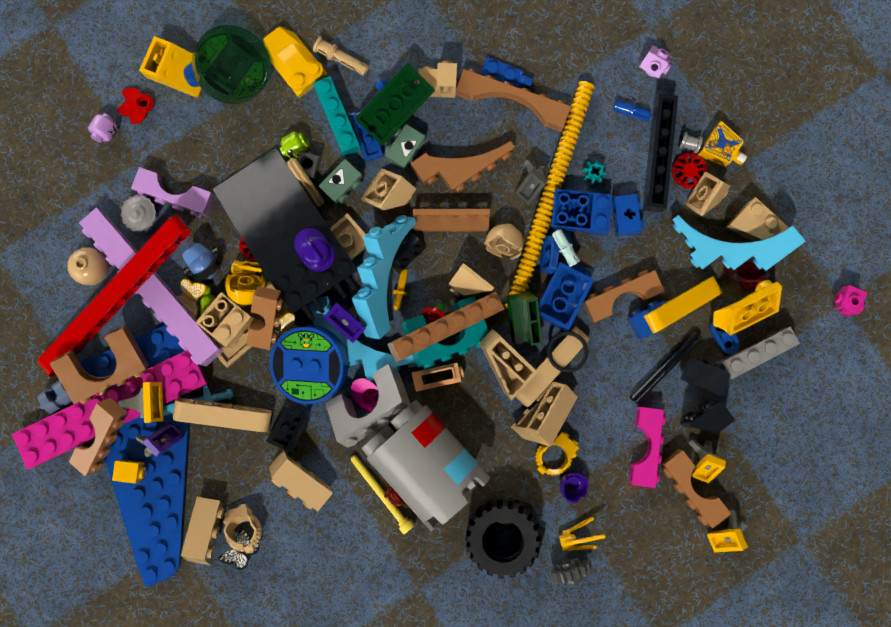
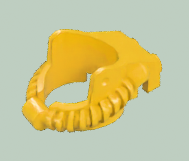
M565 431L560 432L552 444L561 447L565 453V460L561 467L547 469L543 465L542 454L550 446L544 444L538 446L539 448H537L535 453V462L538 465L537 470L542 475L544 473L550 474V476L563 474L564 471L566 472L570 468L569 466H571L573 461L572 458L577 456L576 451L579 449V444L574 439L571 441L569 439L570 436Z

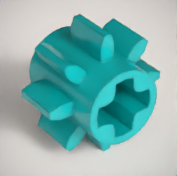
M598 160L594 164L588 162L587 167L589 169L584 168L582 170L583 173H586L584 180H590L591 185L596 180L600 184L602 182L601 177L607 175L606 172H603L605 165L601 166L598 164ZM592 170H593V171H596V170H597L598 173H597V175H596V174H593V175H592V174H591V171H592Z

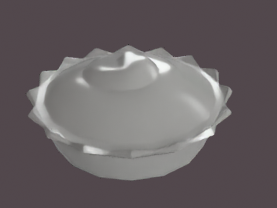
M136 194L133 197L129 196L128 200L124 201L121 207L122 212L120 216L122 217V222L126 224V228H130L132 231L141 232L147 230L156 219L155 206L150 198H146L144 195L139 196Z

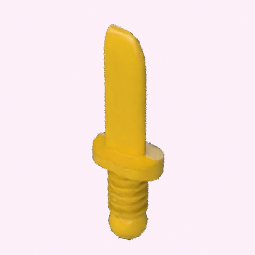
M408 269L401 271L397 290H393V294H396L393 308L396 311L401 308L403 295L407 296V292L404 290Z

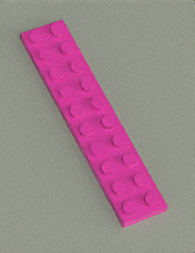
M186 350L145 370L146 373L137 378L134 376L128 378V381L123 385L117 386L115 384L109 387L110 390L102 395H99V393L94 394L91 400L83 404L78 402L13 433L12 437L27 470L95 439V429L89 418L96 403L112 398L119 404L121 400L130 399L138 395L141 388H143V383L162 382L163 405L208 384L200 365L192 361L190 358L192 354ZM123 408L127 411L124 424L141 415L137 410Z

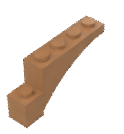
M509 141L490 152L466 158H440L428 156L425 153L411 163V168L423 185L427 183L429 185L433 184L438 180L437 176L440 175L451 193L455 191L459 193L467 187L466 184L471 180L475 182L482 177L481 173L486 170L490 172L498 166L497 162L502 159L506 161L512 157L515 146Z

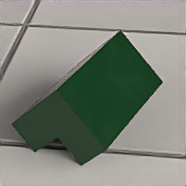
M530 291L506 296L512 342L515 345L525 342L531 346L542 344L538 298Z

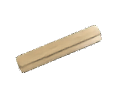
M295 157L288 160V167L315 207L323 205L324 199Z

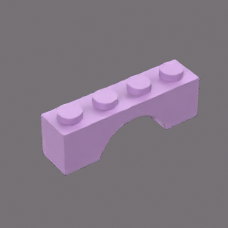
M139 167L131 187L139 196L144 195L146 198L148 196L155 198L154 202L161 205L166 203L172 204V208L182 212L184 209L189 210L191 215L201 218V215L208 216L215 198L213 193L192 186L187 192L180 195L169 194L164 189L162 177L159 174Z

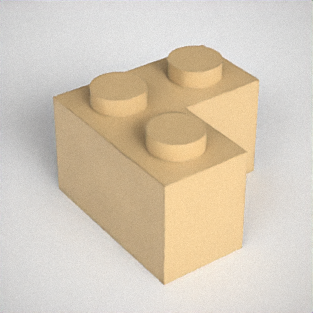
M442 61V63H438L437 69L429 66L419 69V74L435 89L430 97L455 98L457 63Z

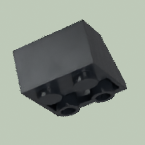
M705 400L698 405L699 409L694 413L690 411L682 417L684 420L680 424L685 427L721 432L733 423L735 419L722 401Z

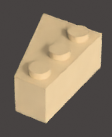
M756 197L748 201L724 227V229L754 242L773 237L789 228Z
M492 329L479 344L503 392L512 401L538 371Z
M551 382L536 399L537 403L530 410L526 409L523 413L525 416L518 424L514 423L511 428L523 439L551 446L578 397L566 384Z
M283 449L269 466L272 482L280 488L284 486L288 489V494L293 498L299 497L308 509L314 508L319 511L333 494L331 487L313 472H309L302 467V463L298 460L294 461L287 455L288 452Z
M202 497L196 498L181 557L187 561L211 565L216 538L220 530L219 522L223 518L225 511L221 501Z

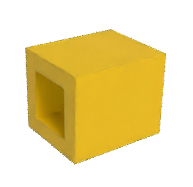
M125 459L116 460L112 481L135 484L142 482L146 475L145 462Z

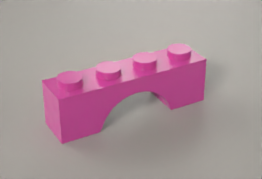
M637 407L635 426L645 433L648 440V449L641 460L630 465L629 484L656 488V483H659L660 473L657 470L658 464L662 460V453L659 451L660 445L664 441V434L662 433V425H665L666 422L664 410Z

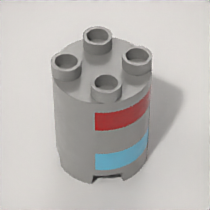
M415 400L411 403L412 409L407 406L391 421V424L397 429L396 432L387 425L361 449L368 456L367 460L432 532L438 521L443 525L468 503L465 496L477 485L476 481L484 486L489 481L490 476L427 405L423 407Z

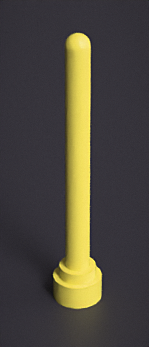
M353 455L351 462L397 519L400 526L399 530L402 534H406L415 526V523L412 519L403 516L356 455Z

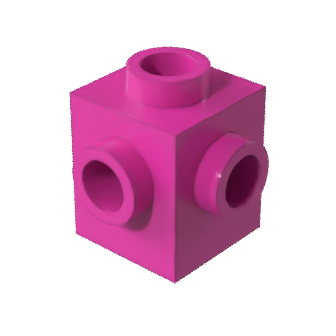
M850 285L841 287L840 292L834 298V309L839 310V314L847 317L860 314L865 308L864 301L867 292Z

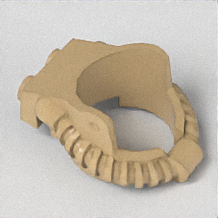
M240 504L237 508L229 509L224 513V534L231 548L239 552L245 551L248 554L254 551L255 546L260 542L262 526L259 519L253 515L247 504ZM249 521L254 529L253 537L250 540L251 543L246 546L236 543L235 528L241 522Z

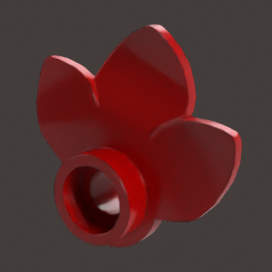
M136 88L123 89L122 94L126 101L120 105L117 112L123 116L130 117L131 124L141 123L145 119L146 114L154 107L153 98L148 94H142ZM144 101H147L148 104L145 107H143L142 103Z

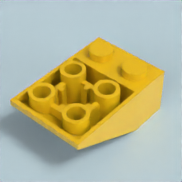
M154 36L139 71L147 79L199 98L203 86H190L184 76V68L195 61L196 55L171 42Z

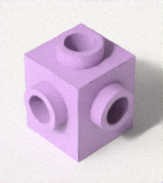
M653 45L639 67L645 70L649 76L659 79L662 73L666 75L670 69L671 64L669 62L672 56L666 50L659 49Z

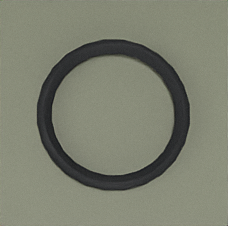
M566 331L558 333L550 340L547 355L550 363L557 370L574 372L585 364L588 358V347L585 340L579 334ZM566 335L574 336L582 343L584 357L576 367L563 368L553 360L551 349L553 343L559 337Z

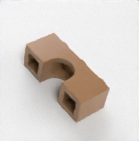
M257 286L253 294L251 313L259 314L265 320L253 319L248 329V346L270 350L272 343L276 344L278 332H275V329L279 327L281 316L278 315V310L281 311L283 299H280L281 291Z

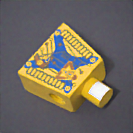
M722 121L715 126L697 154L701 158L723 167L729 165L732 160L741 166L747 158V155L739 151L744 141Z

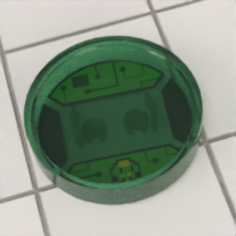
M221 25L205 32L197 42L192 55V71L199 86L212 98L227 104H242L256 98L264 89L270 78L271 61L266 47L253 33L242 27Z

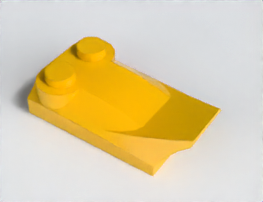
M279 26L264 37V55L298 98L314 87L313 83L328 77V73L324 70L321 63L316 60L294 32Z
M770 280L760 281L753 293L738 302L714 311L713 325L723 329L731 336L779 312L782 286L778 282L773 283Z

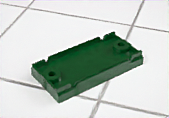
M407 62L356 116L355 120L383 146L434 93L435 89ZM419 80L420 83L418 85H415L414 81ZM371 126H376V130L372 131Z

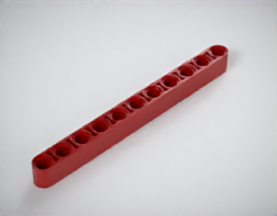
M178 215L172 216L162 225L38 358L37 363L49 377L56 375L49 363L71 350L77 355L191 234V229Z

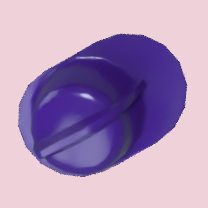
M306 228L297 234L294 247L305 265L316 272L327 270L333 264L335 257L334 250L324 235L314 228Z

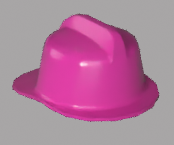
M366 378L356 379L352 383L351 395L354 401L370 414L378 402L379 392L377 386Z

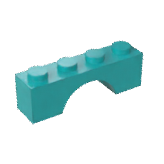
M329 76L313 83L343 157L345 158L361 151L331 77Z

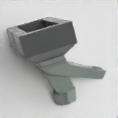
M526 160L524 164L528 175L515 194L530 205L549 179L544 175L546 172L545 166L541 165L536 169L530 160Z

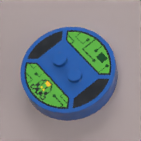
M304 325L287 331L276 341L270 355V372L275 385L287 398L301 404H316L330 398L343 386L348 374V357L343 344L331 331L316 325Z

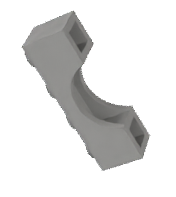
M791 326L784 327L766 336L760 342L716 362V364L725 367V371L731 374L729 379H734L800 343Z

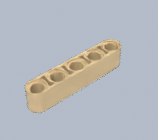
M577 326L571 329L570 332L579 334L586 343L590 340ZM566 335L557 347L551 351L552 358L557 365L565 368L583 348V345L576 337ZM548 356L535 369L538 373L515 396L527 408L561 372L552 366Z
M186 398L175 399L173 420L257 432L269 431L272 411L268 409Z

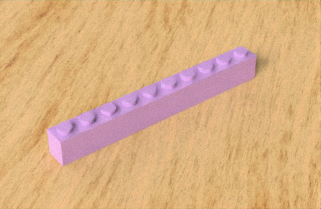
M95 208L79 222L83 227L82 232L89 239L92 238L95 241L93 245L100 252H104L107 255L105 259L112 266L115 265L119 269L117 273L138 252L111 219L100 209ZM156 272L135 292L143 297L141 301L148 308L151 307L155 311L153 315L160 322H164L167 325L166 330L168 333L180 340L178 342L180 347L192 354L190 358L195 364L207 366L224 351L213 337L196 323L197 319Z

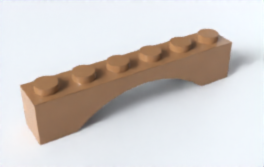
M463 69L456 88V96L470 101L489 97H503L517 101L529 108L539 118L543 126L562 132L571 108L565 101L549 99L550 97L545 94H534L530 89L514 87L512 83L497 81L495 77L490 75L485 77L473 69Z
M494 292L387 345L395 362H398L504 310V307L497 293Z

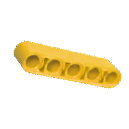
M712 276L644 315V318L651 331L656 333L719 296L723 291L715 277Z

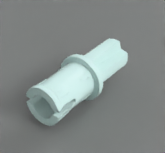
M562 229L553 232L552 236L560 248L559 252H562L569 267L580 262L572 248L573 244L569 243Z

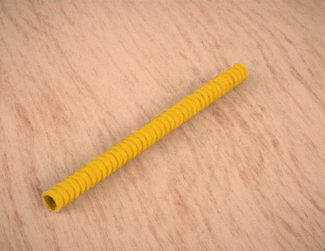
M580 81L578 83L579 87L576 89L577 92L571 104L572 109L569 111L568 120H566V125L563 128L565 131L562 132L563 136L560 137L561 142L558 143L559 147L556 149V158L553 159L554 164L551 165L552 169H550V175L547 177L549 181L546 183L547 186H544L545 191L542 192L543 197L540 198L541 203L538 204L539 208L536 210L538 213L534 216L536 219L533 220L534 225H531L532 230L529 231L530 236L527 237L528 242L525 243L526 247L523 249L525 252L522 253L523 258L520 259L521 264L518 265L519 270H516L517 275L514 276L515 281L512 283L514 286L511 287L512 292H509V295L527 292L526 289L529 288L528 283L531 282L530 278L533 276L531 273L535 270L533 267L536 266L535 261H538L537 255H540L539 250L542 249L541 244L544 243L543 239L546 237L544 234L548 231L546 228L549 227L548 222L551 221L550 216L553 214L555 189L562 188L561 183L564 182L563 178H565V172L568 170L566 167L569 166L568 161L571 160L570 156L573 155L572 150L575 149L574 145L577 143V134L580 133L581 123H583V118L586 115L584 112H587L588 101L591 100L590 96H592V90L595 88L590 82Z

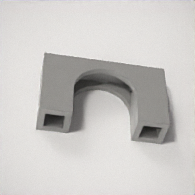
M390 364L373 373L379 398L376 407L367 416L357 418L352 400L343 394H339L325 403L338 443L347 448L354 446L363 438L371 436L376 430L387 426L407 406L412 409L399 371Z

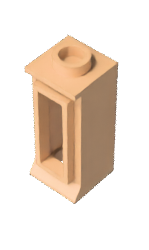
M453 363L412 372V377L417 392L461 382L464 374L462 366ZM452 369L453 379L423 385L422 375Z

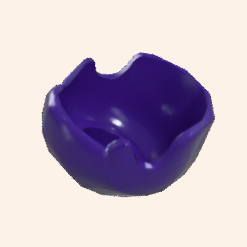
M572 471L562 477L559 487L561 494L568 502L578 503L579 499L586 497L589 484L588 479L582 473Z

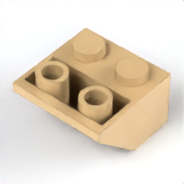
M221 292L196 323L223 346L232 348L251 325L253 319L256 318Z

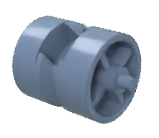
M59 380L51 385V389L47 388L37 395L41 405L40 408L51 415L63 409V404L69 405L72 402Z

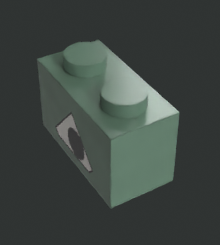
M407 124L404 128L401 127L395 135L396 140L393 144L390 143L385 150L386 160L403 171H406L426 141L425 135Z
M344 159L319 185V188L338 205L339 202L342 204L348 199V193L352 189L356 190L362 184L361 180L363 177L359 171Z

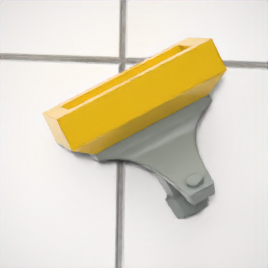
M162 382L143 383V388H141L139 394L133 398L119 401V407L137 410L142 418H144V423L162 422Z
M692 440L689 444L699 455L700 462L693 469L691 477L709 483L725 468L726 461L721 459L720 456L713 454L712 442L710 440H705L703 446Z
M729 510L731 515H729V523L726 530L711 531L707 534L714 552L743 551L748 548L743 535V531L747 528V523L743 520L738 522L735 510Z

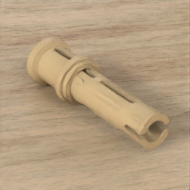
M318 37L314 44L313 52H319L326 56L329 61L335 60L363 77L365 76L369 65L339 50L336 44L332 45L323 40V37Z

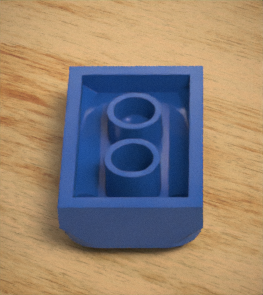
M567 262L559 263L538 304L540 319L557 328L569 331L594 281L588 269L578 264L569 267Z

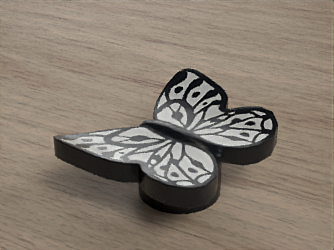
M241 528L238 532L236 543L246 546L251 543V537ZM259 543L255 546V550L248 554L245 551L239 552L231 549L220 555L218 559L222 563L234 564L236 569L243 570L247 567L251 555L259 551Z

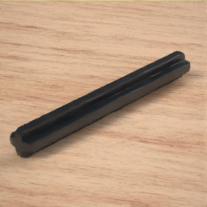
M696 331L692 332L630 395L631 401L638 404L702 339L700 334Z

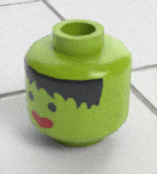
M293 131L281 139L280 151L284 157L288 156L290 159L295 157L297 159L300 152L306 153L309 143L303 133Z

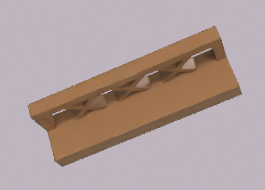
M413 209V217L416 220L413 231H489L490 209Z

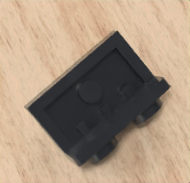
M411 231L404 237L392 262V267L398 274L406 269L425 249L420 239Z
M283 406L266 441L292 454L293 450L299 445V438L302 432H305L308 427V418L304 414Z

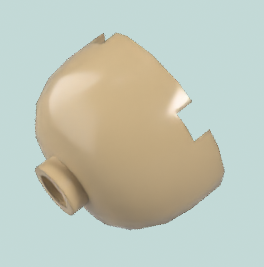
M500 224L494 226L489 231L484 245H487L486 249L492 255L502 258L501 254L510 256L509 259H516L522 253L524 240L521 232L514 225Z
M91 247L80 248L70 255L67 262V270L76 282L83 285H96L106 277L109 262L105 259L106 256L97 249Z

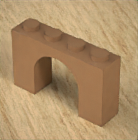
M127 325L109 332L104 337L114 353L117 363L115 372L109 376L96 377L86 372L73 350L55 358L49 363L73 404L78 402L83 404L91 400L92 395L96 393L102 395L110 390L109 387L115 384L117 386L123 385L128 381L127 378L132 376L137 378L146 373L145 370L149 363Z

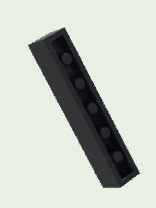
M659 94L654 100L643 211L662 213L667 209L678 96Z

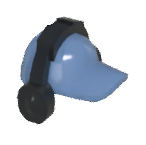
M195 243L182 253V257L188 266L183 269L186 276L191 281H203L214 278L219 271L221 258L224 257L220 249L213 246L211 252L199 243Z

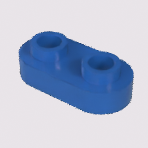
M547 236L542 244L540 270L546 274H553L558 267L560 248L553 236Z
M712 321L709 325V330L720 351L724 354L737 352L740 346L737 336L735 334L730 336L723 329L718 331ZM727 341L731 344L730 348L725 346Z

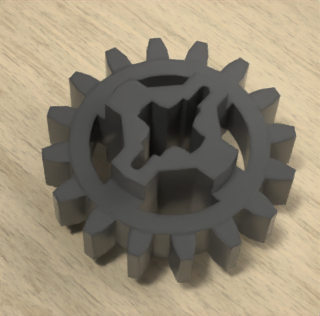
M580 558L562 561L561 564L557 565L556 569H552L549 573L553 583L559 584L563 582V585L581 582L582 579L588 576L587 574H591L594 570L590 560L584 559L580 561Z

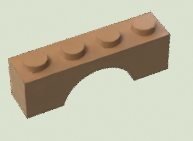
M647 269L638 274L639 278L632 280L629 277L620 282L621 286L615 288L612 285L603 289L604 293L597 296L594 293L587 296V301L583 302V305L591 323L611 316L613 303L620 294L632 293L644 301L664 292L665 290L656 271L654 270L649 273Z
M112 398L96 403L89 418L95 429L94 443L89 441L76 447L69 460V463L85 477L102 469V463L110 453V447L117 439V433L125 422L124 419L127 411L119 407V404Z
M678 449L661 462V465L664 467L661 469L668 479L672 478L675 484L673 486L679 494L683 493L686 496L687 500L685 502L692 510L695 509L698 512L697 518L704 526L708 525L714 528L731 515L720 498L715 496L700 497L693 490L691 474L695 465L683 450Z

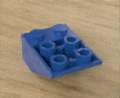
M555 189L551 227L583 234L606 236L610 229L612 194Z

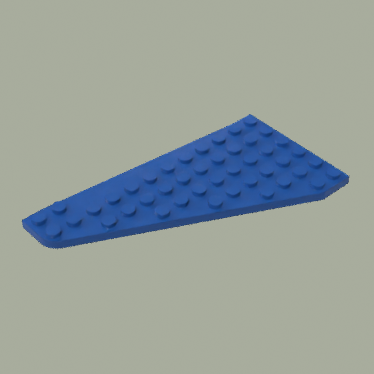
M167 325L135 338L149 363L147 369L185 351L178 344L180 340L168 333L166 330ZM110 349L81 362V365L86 372L93 376L106 377L115 372L117 363L115 355ZM191 392L180 398L191 399ZM175 400L172 401V402H169V403H167V404H165V405L173 404V403H175ZM173 414L163 416L162 422L144 423V418L138 417L124 424L117 433V439L110 447V453L105 457L136 564L146 588L173 576L181 564L190 423L173 420ZM171 422L184 435L180 442L157 457L154 454L146 457L143 453L146 446L136 440V436L143 435L149 437ZM125 459L145 462V478L142 479V482L136 484L112 481L115 461Z

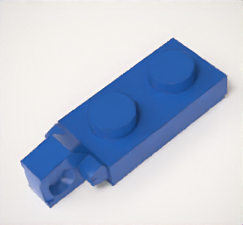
M489 57L486 58L480 75L485 77L486 75L493 76L500 82H510L517 88L523 86L530 89L533 83V79L525 76L526 73L522 70Z

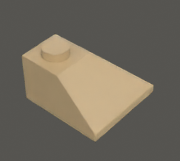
M381 168L361 197V200L381 210H387L406 205L416 188L402 176Z
M705 171L685 202V205L703 216L726 197L730 185Z
M464 263L449 283L451 287L449 291L457 297L460 295L462 297L489 295L494 289L491 284Z

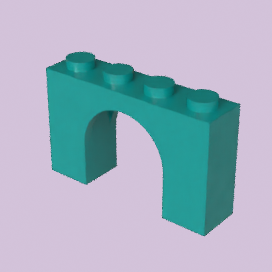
M472 296L453 304L454 311L477 301L476 297ZM423 315L401 323L404 335L427 325ZM485 320L461 330L459 339L454 345L445 346L437 342L413 354L416 366H423L426 369L435 365L434 361L438 359L444 362L453 358L451 354L457 352L459 355L470 352L469 348L475 346L476 349L480 348L479 343L489 333Z

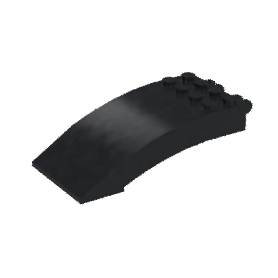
M276 148L213 188L224 210L276 290L281 291L280 297L292 314H296L303 309L312 321L315 317L307 305L313 302L318 312L324 313L325 310L317 299L334 287L337 288L343 299H345L347 293L340 286V283L345 280L353 292L358 290L350 279L352 275L358 272V269ZM306 228L317 229L332 246L335 259L327 270L313 271L300 258L294 247L295 238L300 231Z

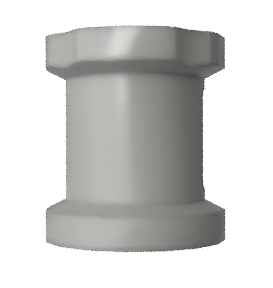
M684 131L678 147L693 150L697 154L703 137L697 138L688 135V132Z

